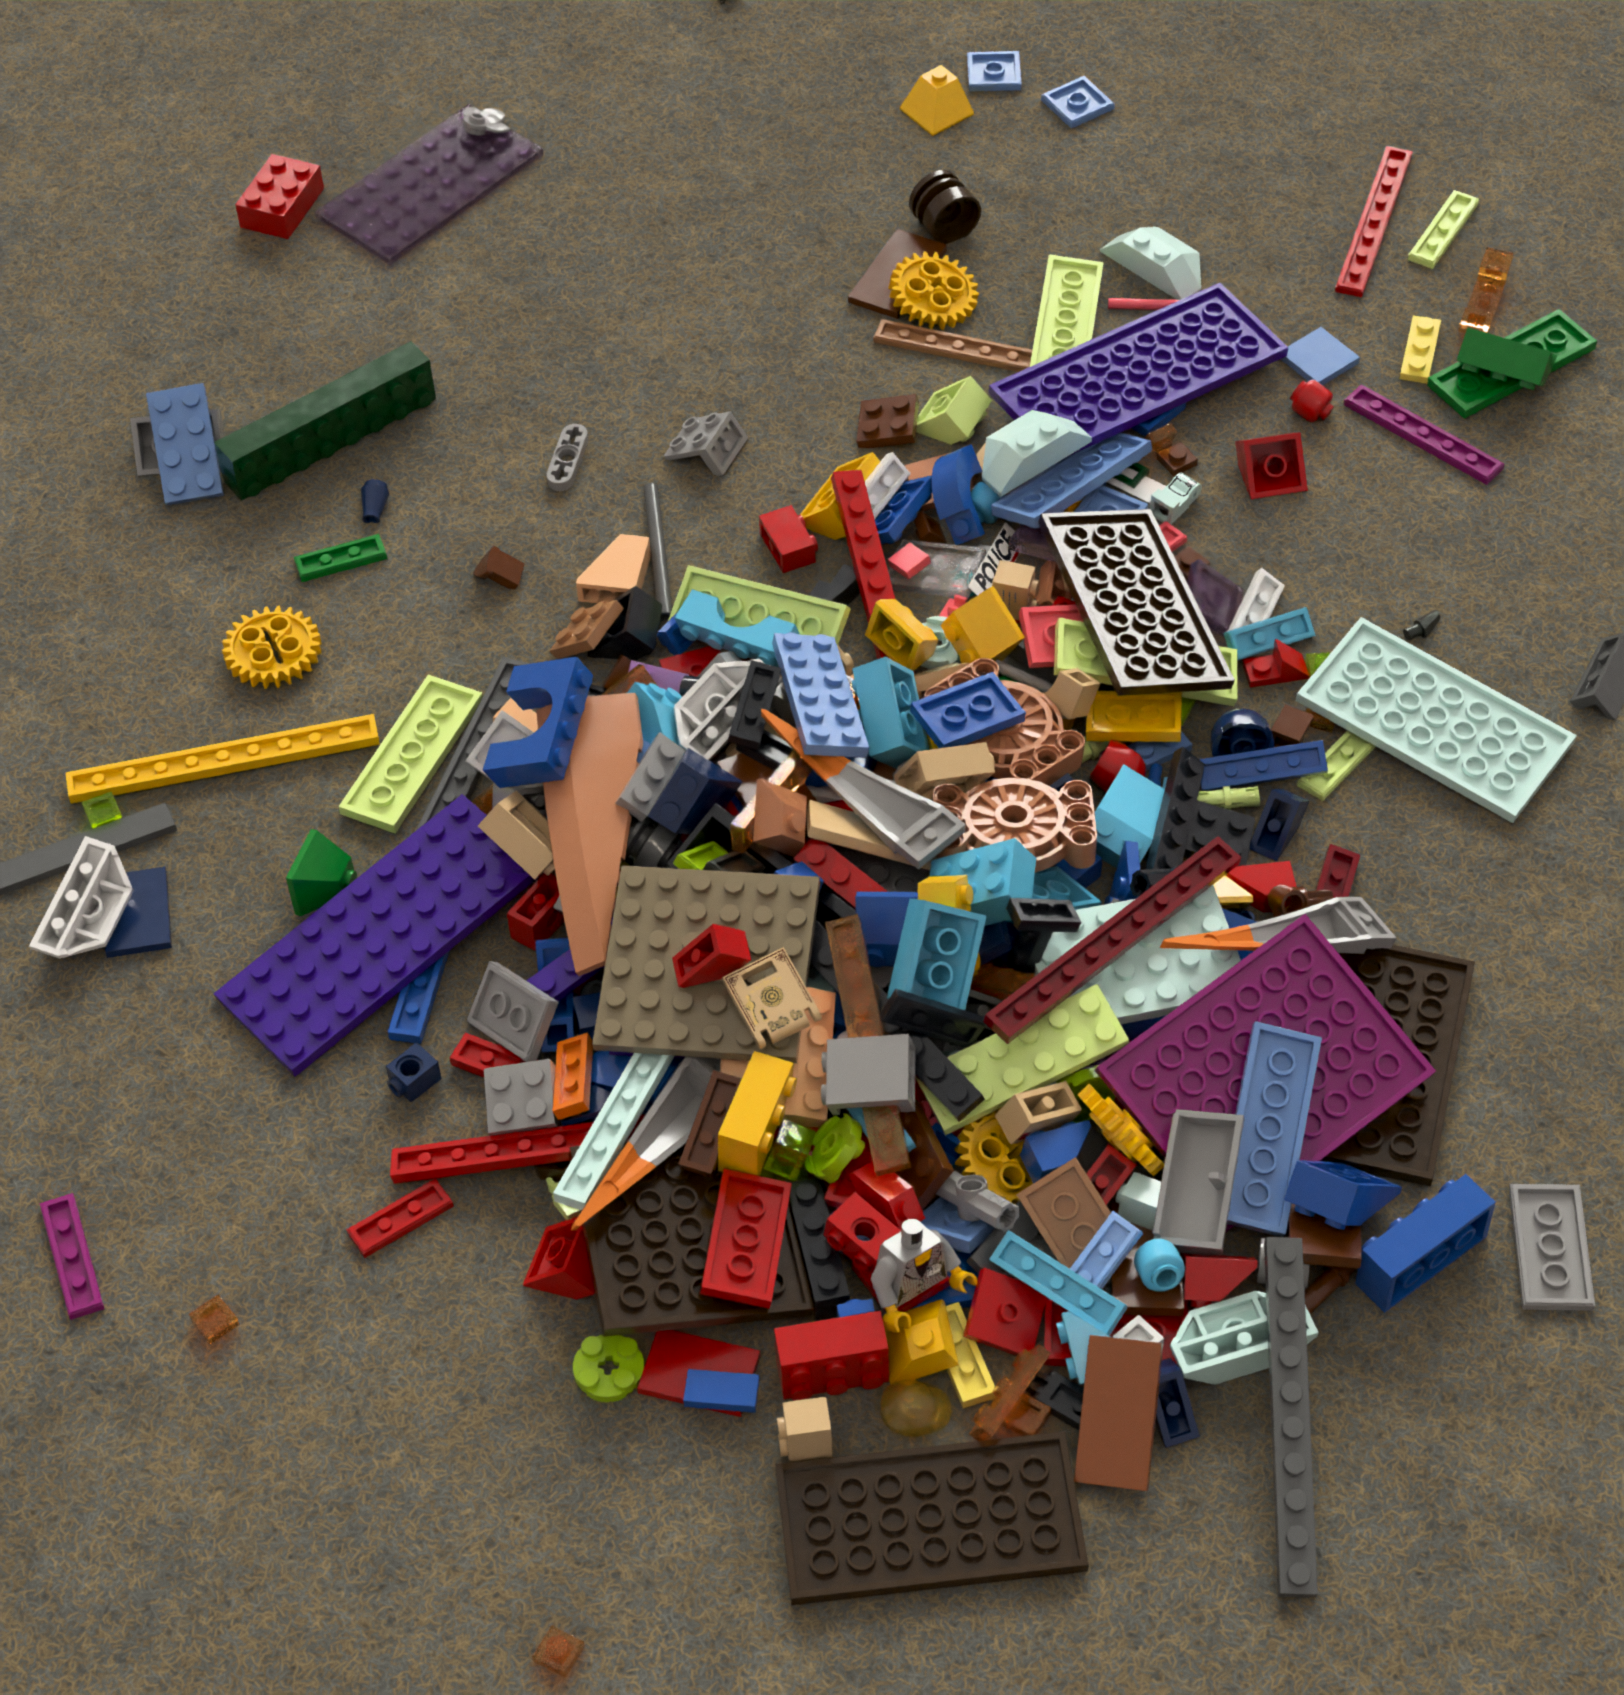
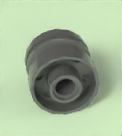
M632 816L625 860L631 855L635 858L631 866L665 868L667 862L676 852L679 846L677 842L682 834L674 833L660 823L655 826L652 824L653 819L648 816L642 822Z

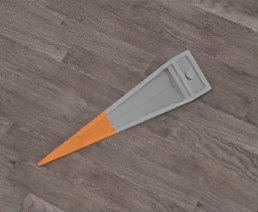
M761 709V716L865 824L895 854L899 853L918 870L965 833L966 824L943 805L903 788L844 756L804 755L797 729L766 709Z
M1335 897L1292 913L1248 925L1202 934L1165 938L1159 948L1255 951L1304 914L1310 918L1338 953L1364 954L1367 948H1392L1397 938L1362 897Z
M686 1056L679 1063L573 1223L572 1230L582 1226L686 1144L713 1070L720 1072V1058Z

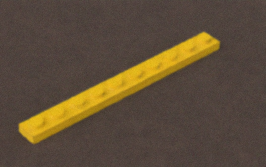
M374 714L66 772L68 797L70 803L73 804L380 745Z

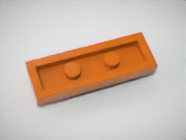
M588 1032L557 1042L552 1111L558 1120L589 1111L593 1040Z

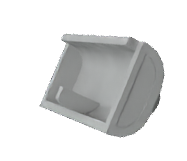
M1178 1109L1173 1113L1152 1233L1154 1239L1170 1241L1179 1253L1216 1256L1223 1253L1232 1189L1245 1121L1244 1115Z

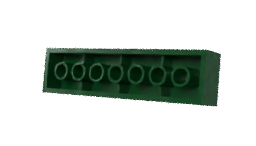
M410 341L215 441L214 444L223 481L241 501L249 496H256L261 490L274 483L283 482L286 477L299 470H306L318 460L331 457L341 448L356 444L364 436L372 432H379L387 424L395 420L404 419L410 412L420 407H427L436 399L430 360Z

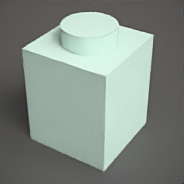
M1134 1172L1128 1183H1123L1118 1189L1115 1200L1116 1203L1120 1204L1118 1215L1130 1223L1153 1230L1161 1181Z

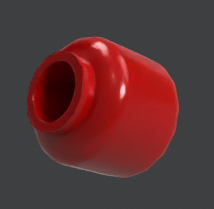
M1303 380L1290 397V400L1293 401L1291 405L1292 410L1308 422H1315L1318 418L1325 420L1334 408L1330 404L1333 399L1332 392L1316 380L1308 382Z

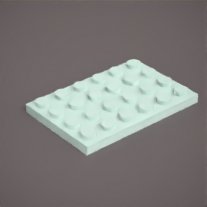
M1214 886L1209 887L1069 997L1098 984L1120 1024L1157 1018L1171 1013L1240 962L1241 959L1237 950L1159 948L1165 938L1229 929ZM1135 899L1076 910L1082 922L1078 932H1053L1040 962L1035 964V974H1039Z

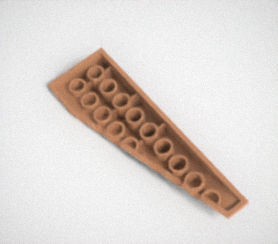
M635 693L587 696L564 779L543 782L556 879L574 968L578 976L603 967L606 963L612 927L611 920L616 903L615 895L620 878V863L625 860L632 817L629 814V810L617 805L616 801L639 764L637 762L638 752H642L643 748L638 696ZM552 704L536 710L538 729L549 717Z

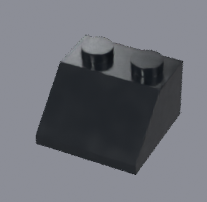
M635 585L614 599L624 609L593 650L588 651V657L618 659L622 654L630 660L637 661L654 651L657 645L656 636L661 623L660 615L663 604Z

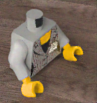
M916 1219L905 1220L902 1223L901 1232L881 1244L877 1265L871 1276L873 1289L881 1309H886V1313L883 1316L884 1328L890 1332L899 1333V1327L907 1329L911 1327L910 1315L906 1312L897 1311V1307L947 1278L948 1271L951 1272L949 1278L950 1286L959 1292L967 1293L963 1287L964 1279L973 1286H976L978 1282L977 1277L973 1273L961 1270L959 1267L961 1261L950 1243L938 1231L929 1230Z

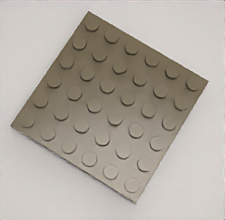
M621 866L592 1042L594 1050L750 1060L753 1052L757 1051L797 1063L801 1031L775 1044H772L767 1032L764 1031L761 1034L765 1039L767 1047L760 1050L723 984V979L686 988L678 987L672 957L712 924L744 930L752 959L746 965L784 947L807 988L820 891V878L817 876ZM773 967L744 980L746 986L774 974Z

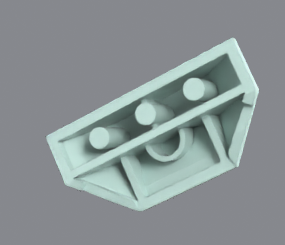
M1159 227L1135 229L1117 236L1100 249V252L1176 300H1181L1201 290L1199 252Z
M1031 410L986 437L982 481L1002 497L1092 442V437L1072 420Z
M1252 1291L1189 1311L1170 1344L1174 1358L1182 1370L1183 1378L1216 1385L1269 1368L1266 1293ZM1305 1305L1308 1344L1318 1336L1319 1332Z

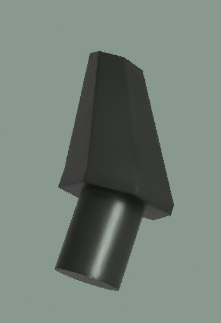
M1434 610L1413 621L1414 625L1403 629L1406 639L1410 640L1420 635L1423 638L1427 637L1440 620V613L1438 610Z

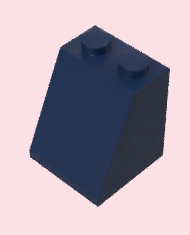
M687 748L650 810L648 817L674 833L691 834L715 803L726 809L743 781L690 748Z

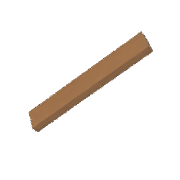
M881 319L873 337V342L1016 372L1029 368L1032 356L1031 349Z

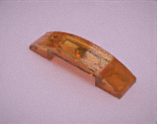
M1486 248L1480 265L1479 275L1468 307L1465 308L1458 332L1466 333L1467 327L1489 333L1506 285L1514 253Z

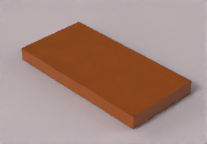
M1089 1335L1074 1482L1148 1491L1163 1343Z

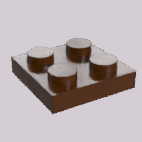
M917 394L861 401L856 440L858 448H877L915 443L919 409Z

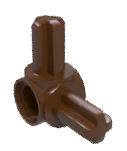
M1277 885L1271 889L1267 901L1268 906L1273 911L1274 918L1319 904L1334 897L1331 890L1307 891L1303 886L1289 887L1287 885ZM1291 895V902L1285 908V901Z

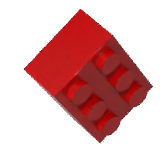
M271 154L235 204L240 228L289 239L324 189L320 165Z
M881 1311L774 1328L776 1363L783 1399L804 1400L811 1398L813 1394L825 1392L829 1395H840L849 1388L862 1386L864 1389H876L883 1383L889 1382V1348Z

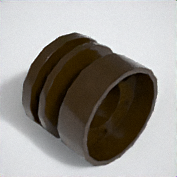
M938 170L922 178L913 188L909 197L911 213L925 226V229L934 240L943 244H949L968 236L977 226L981 217L979 201L965 188L964 184L959 181V178L949 170Z

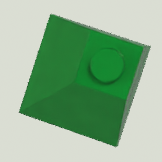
M311 829L286 876L294 913L298 916H303L321 908L357 879V872L354 871L351 856L314 829Z

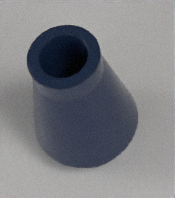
M367 480L364 486L361 487L362 520L365 523L380 522V516L390 495L387 484L381 480Z

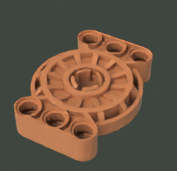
M979 658L928 688L924 698L990 672H994L998 677L999 666L992 659ZM1000 680L1026 712L1024 722L968 743L987 742L989 752L993 755L995 761V773L990 777L1025 778L1050 786L1067 773L1072 774L1081 767L1085 745L1083 735L1074 730H1064L1062 716L1057 706L1048 696L1036 688L1019 682Z
M1025 778L994 779L979 784L966 793L958 786L948 783L940 784L933 790L932 801L943 805L966 824L965 833L937 854V859L1016 838L1036 857L1035 873L1052 867L1062 859L1072 867L1079 869L1089 868L1095 863L1097 829L1092 789L1087 782L1082 780L1069 781L1059 792L1042 782Z

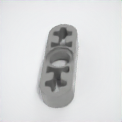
M570 424L561 432L546 474L548 486L554 491H565L574 483L588 444L587 429L583 425ZM574 435H579L576 436L574 445H572L570 438H573ZM566 455H571L575 457L571 461L561 460V458ZM561 470H564L565 477H561L560 480H556L560 477Z

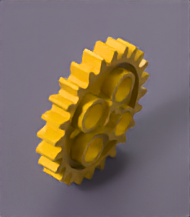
M924 251L922 258H920L916 253H913L911 259L905 256L903 262H898L895 270L892 271L888 289L891 290L889 297L895 299L894 307L902 306L901 315L910 314L908 320L910 322L918 319L920 327L926 322L929 324L930 329H933L935 324H938L941 330H944L946 324L954 328L956 322L964 323L965 318L970 317L976 308L979 292L976 291L978 283L972 282L974 275H965L967 267L958 268V260L952 263L948 262V255L940 259L937 252L934 253L933 257H929L928 253Z
M266 606L262 614H259L254 609L252 610L253 617L241 616L242 624L233 622L234 631H226L227 639L222 641L224 661L227 670H231L232 676H240L241 683L250 680L252 687L262 682L264 689H267L272 682L279 688L283 680L291 685V677L293 676L303 679L301 671L311 672L310 663H318L317 655L322 653L320 647L322 642L317 625L312 624L311 617L304 618L302 611L294 615L292 607H289L285 612H281L280 606H277L274 612H270ZM263 630L267 631L274 650L278 652L281 664L277 663L271 645L266 641Z
M1090 1084L1077 1094L1092 1111L1089 1116L1102 1129L1100 1132L1118 1151L1121 1150L1134 1163L1140 1162L1153 1177L1164 1168L1163 1161L1151 1149L1154 1144L1141 1131L1142 1127L1125 1109L1122 1111L1109 1097L1104 1099Z
M998 1109L963 1127L965 1130L957 1137L961 1142L954 1150L962 1156L955 1161V1165L965 1167L961 1173L963 1176L973 1174L984 1177L987 1180L988 1190L1016 1204L1019 1200L1016 1194L1032 1185L1033 1182L1020 1157L1024 1141L1010 1144L995 1117L996 1113L1000 1110ZM982 1149L987 1150L992 1158L987 1157ZM1003 1176L1009 1178L1013 1185L1008 1184Z

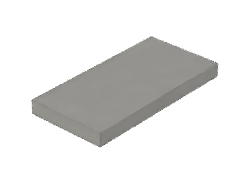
M1510 1184L1509 1195L1522 1310L1594 1311L1595 1299L1580 1185Z

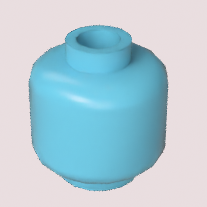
M1165 1239L1147 1241L1135 1253V1269L1142 1283L1148 1289L1155 1292H1165L1173 1289L1183 1279L1185 1273L1183 1259L1177 1248L1170 1241Z

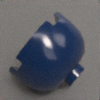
M1241 708L1225 712L1217 719L1211 730L1210 746L1213 757L1274 748V738L1264 717L1256 711Z

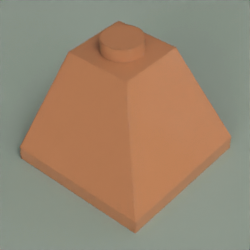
M762 778L758 779L753 842L795 857L805 844L807 796Z

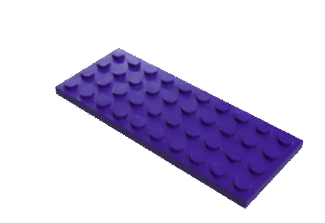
M1219 282L990 384L988 394L1014 421L1031 410L1074 421L1092 437V442L1072 453L1075 454L1286 357L1288 347Z
M461 794L213 994L296 1077L536 879H533L478 827L487 815Z

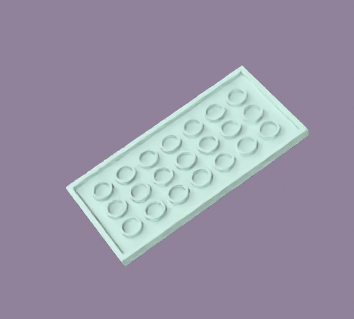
M1360 617L1300 689L1295 700L1511 823H1514L1572 747L1577 736Z

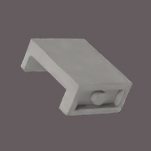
M909 1034L827 1039V1052H822L821 1058L822 1069L826 1073V1084L821 1086V1100L823 1105L828 1107L832 1115H840V1109L890 1105H897L901 1112L915 1111V1045Z

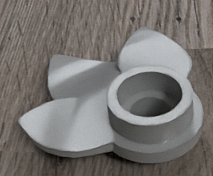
M468 107L463 111L464 130L470 134L484 135L486 130L494 133L510 131V128L502 123L505 119V114L498 109L486 108L481 111L476 107Z

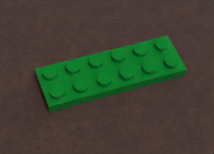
M1560 309L1504 337L1556 354L1557 358L1551 372L1595 350L1597 344L1596 339ZM1457 362L1428 377L1427 386L1464 419L1523 388L1517 385L1518 379L1508 377L1506 382L1490 377L1491 371L1480 368L1478 374L1462 369L1464 363Z

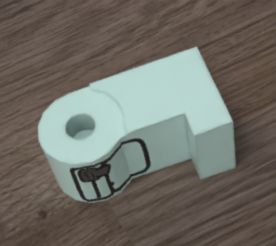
M1182 472L1178 473L1163 490L1158 489L1151 495L1149 509H1151L1156 519L1172 524L1198 498L1202 485ZM1162 506L1169 510L1168 516L1160 512Z

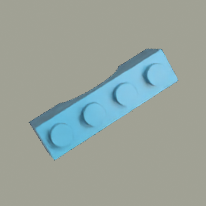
M694 589L691 590L674 617L679 626L680 633L688 640L695 641L697 639L707 643L714 649L721 650L723 648L733 651L738 657L747 659V657L761 659L765 664L776 667L779 666L772 645L774 633L786 634L792 632L799 634L796 624L770 615L763 621L749 627L731 626L724 622L725 613L719 599Z

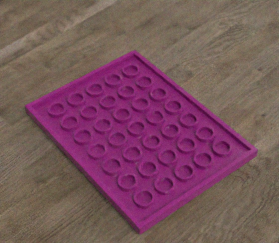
M1306 914L1280 931L1095 1069V1072L1131 1117L1142 1127L1143 1132L1165 1158L1172 1117L1176 1109L1235 1114L1251 1029L1255 1021L1322 1037L1300 1160L1321 1161L1436 1072ZM1227 1224L1225 1234L1235 1226Z

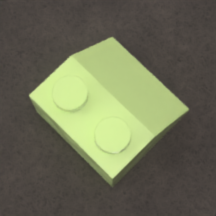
M968 376L932 394L918 415L916 433L951 445L959 441L962 443L966 442L975 433L973 429L976 424L987 415L986 409L992 400L971 376Z

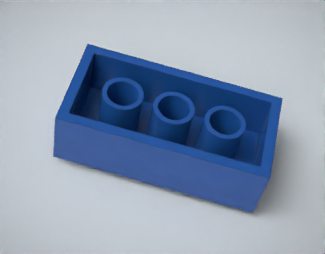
M1467 1174L1456 1181H1448L1432 1199H1423L1416 1205L1410 1215L1404 1219L1402 1217L1397 1218L1390 1224L1387 1232L1378 1238L1373 1236L1363 1244L1361 1248V1268L1357 1269L1355 1284L1385 1313L1485 1239L1496 1202Z

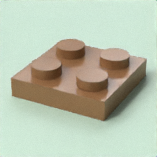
M617 600L606 603L599 602L593 607L586 609L584 607L579 608L570 617L572 621L567 628L557 634L555 637L556 642L549 651L554 657L561 659L593 650L624 608Z

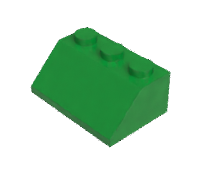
M1467 327L1456 361L1464 363L1462 367L1464 370L1479 374L1481 368L1491 371V378L1506 382L1507 378L1511 377L1519 380L1518 386L1534 390L1536 385L1544 386L1557 355L1547 350Z

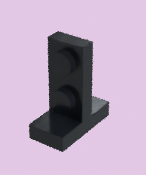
M1009 899L1006 909L1016 930L1019 931V935L1014 947L1009 951L1008 959L1018 980L1028 982L1033 978L1035 964L1040 962L1053 932H1078L1082 922L1070 900Z

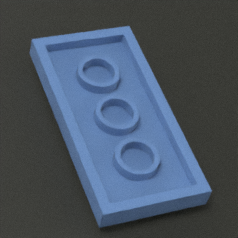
M204 383L146 393L166 506L224 496Z

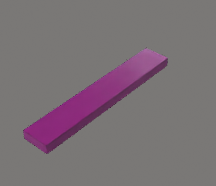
M1362 384L1344 399V406L1486 485L1504 469V463Z

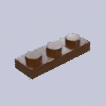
M713 1070L680 1158V1169L713 1178L718 1165V1133L742 1078Z

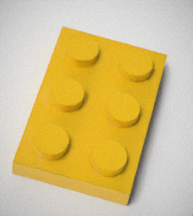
M1097 691L1087 715L1086 741L1105 742L1112 739L1130 742H1181L1182 692L1118 696L1116 691Z

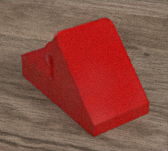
M1278 639L1274 640L1272 655L1243 659L1242 666L1250 688L1310 679L1303 655Z

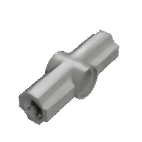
M953 1171L936 1193L957 1206L958 1216L966 1221L982 1220L1003 1233L1012 1229L1015 1221L1019 1218V1207L988 1190L987 1180L980 1175L963 1176Z

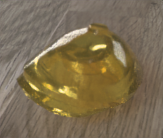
M901 1380L891 1383L883 1391L880 1404L881 1418L885 1425L898 1435L916 1437L935 1433L943 1429L950 1421L952 1414L950 1400L945 1392L937 1386L923 1381Z

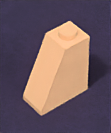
M620 534L577 578L578 601L606 603L613 601L635 585L642 590L651 558L649 537Z

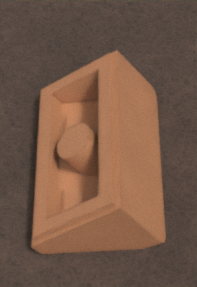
M1051 557L1040 569V583L1036 600L1039 601V606H1051L1059 595L1069 600L1072 598L1070 591H1065L1062 573L1056 560Z

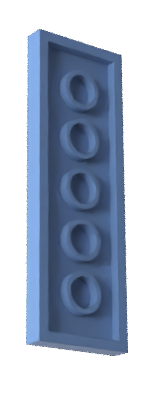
M1120 432L1072 454L991 505L992 515L1006 519L1009 522H1016L1029 528L1037 529L1040 527L1038 521L1041 513L1064 512L1066 508L1082 500L1084 496L1100 488L1105 482L1121 474L1123 470L1139 462L1142 457L1152 451L1151 440Z
M792 632L786 634L774 633L772 645L778 666L782 668V680L804 755L867 758L869 745L835 638L823 634L814 636L799 635Z
M1257 1021L1253 1023L1235 1112L1236 1115H1244L1245 1121L1242 1129L1227 1224L1278 1237L1286 1235L1291 1203L1285 1201L1284 1198L1296 1162L1300 1160L1322 1037Z

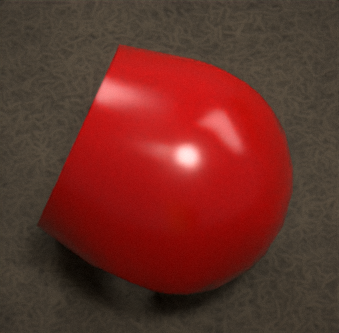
M1111 739L1089 778L1103 791L1107 792L1123 764L1144 777L1146 776V765L1137 752L1127 747L1124 743Z

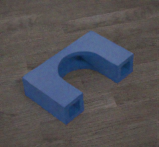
M578 657L513 667L506 692L522 710H528L552 704V709L545 723L530 736L520 740L490 744L483 771L499 788L564 779L593 678V674Z

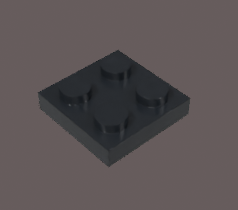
M1197 800L1184 857L1190 858L1219 836L1242 857L1238 866H1246L1255 817Z

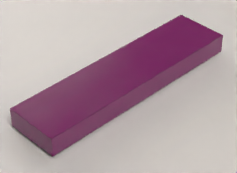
M71 1193L39 1203L70 1320L104 1310V1304L74 1194Z

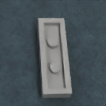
M659 732L639 762L636 770L617 799L616 804L629 810L632 816L642 822L648 816L686 750Z

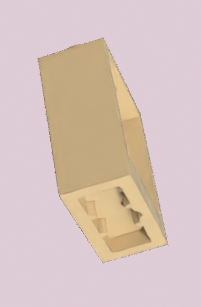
M987 742L917 751L894 775V779L897 785L932 800L933 790L940 784L956 785L966 793L977 785L984 783L995 773V761L993 755L989 752Z
M517 790L497 803L478 825L487 836L533 879H536L543 873L549 876L555 870L548 820Z

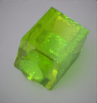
M784 1118L763 1168L796 1181L809 1154L816 1131Z

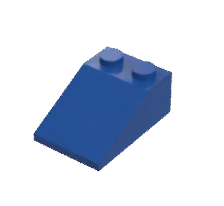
M1297 1160L1284 1200L1295 1204L1294 1210L1311 1217L1319 1214L1326 1217V1224L1345 1230L1346 1225L1360 1226L1398 1196L1402 1187L1340 1162Z

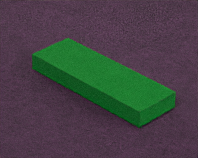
M376 534L295 556L294 562L301 582L386 560L387 554L380 535Z

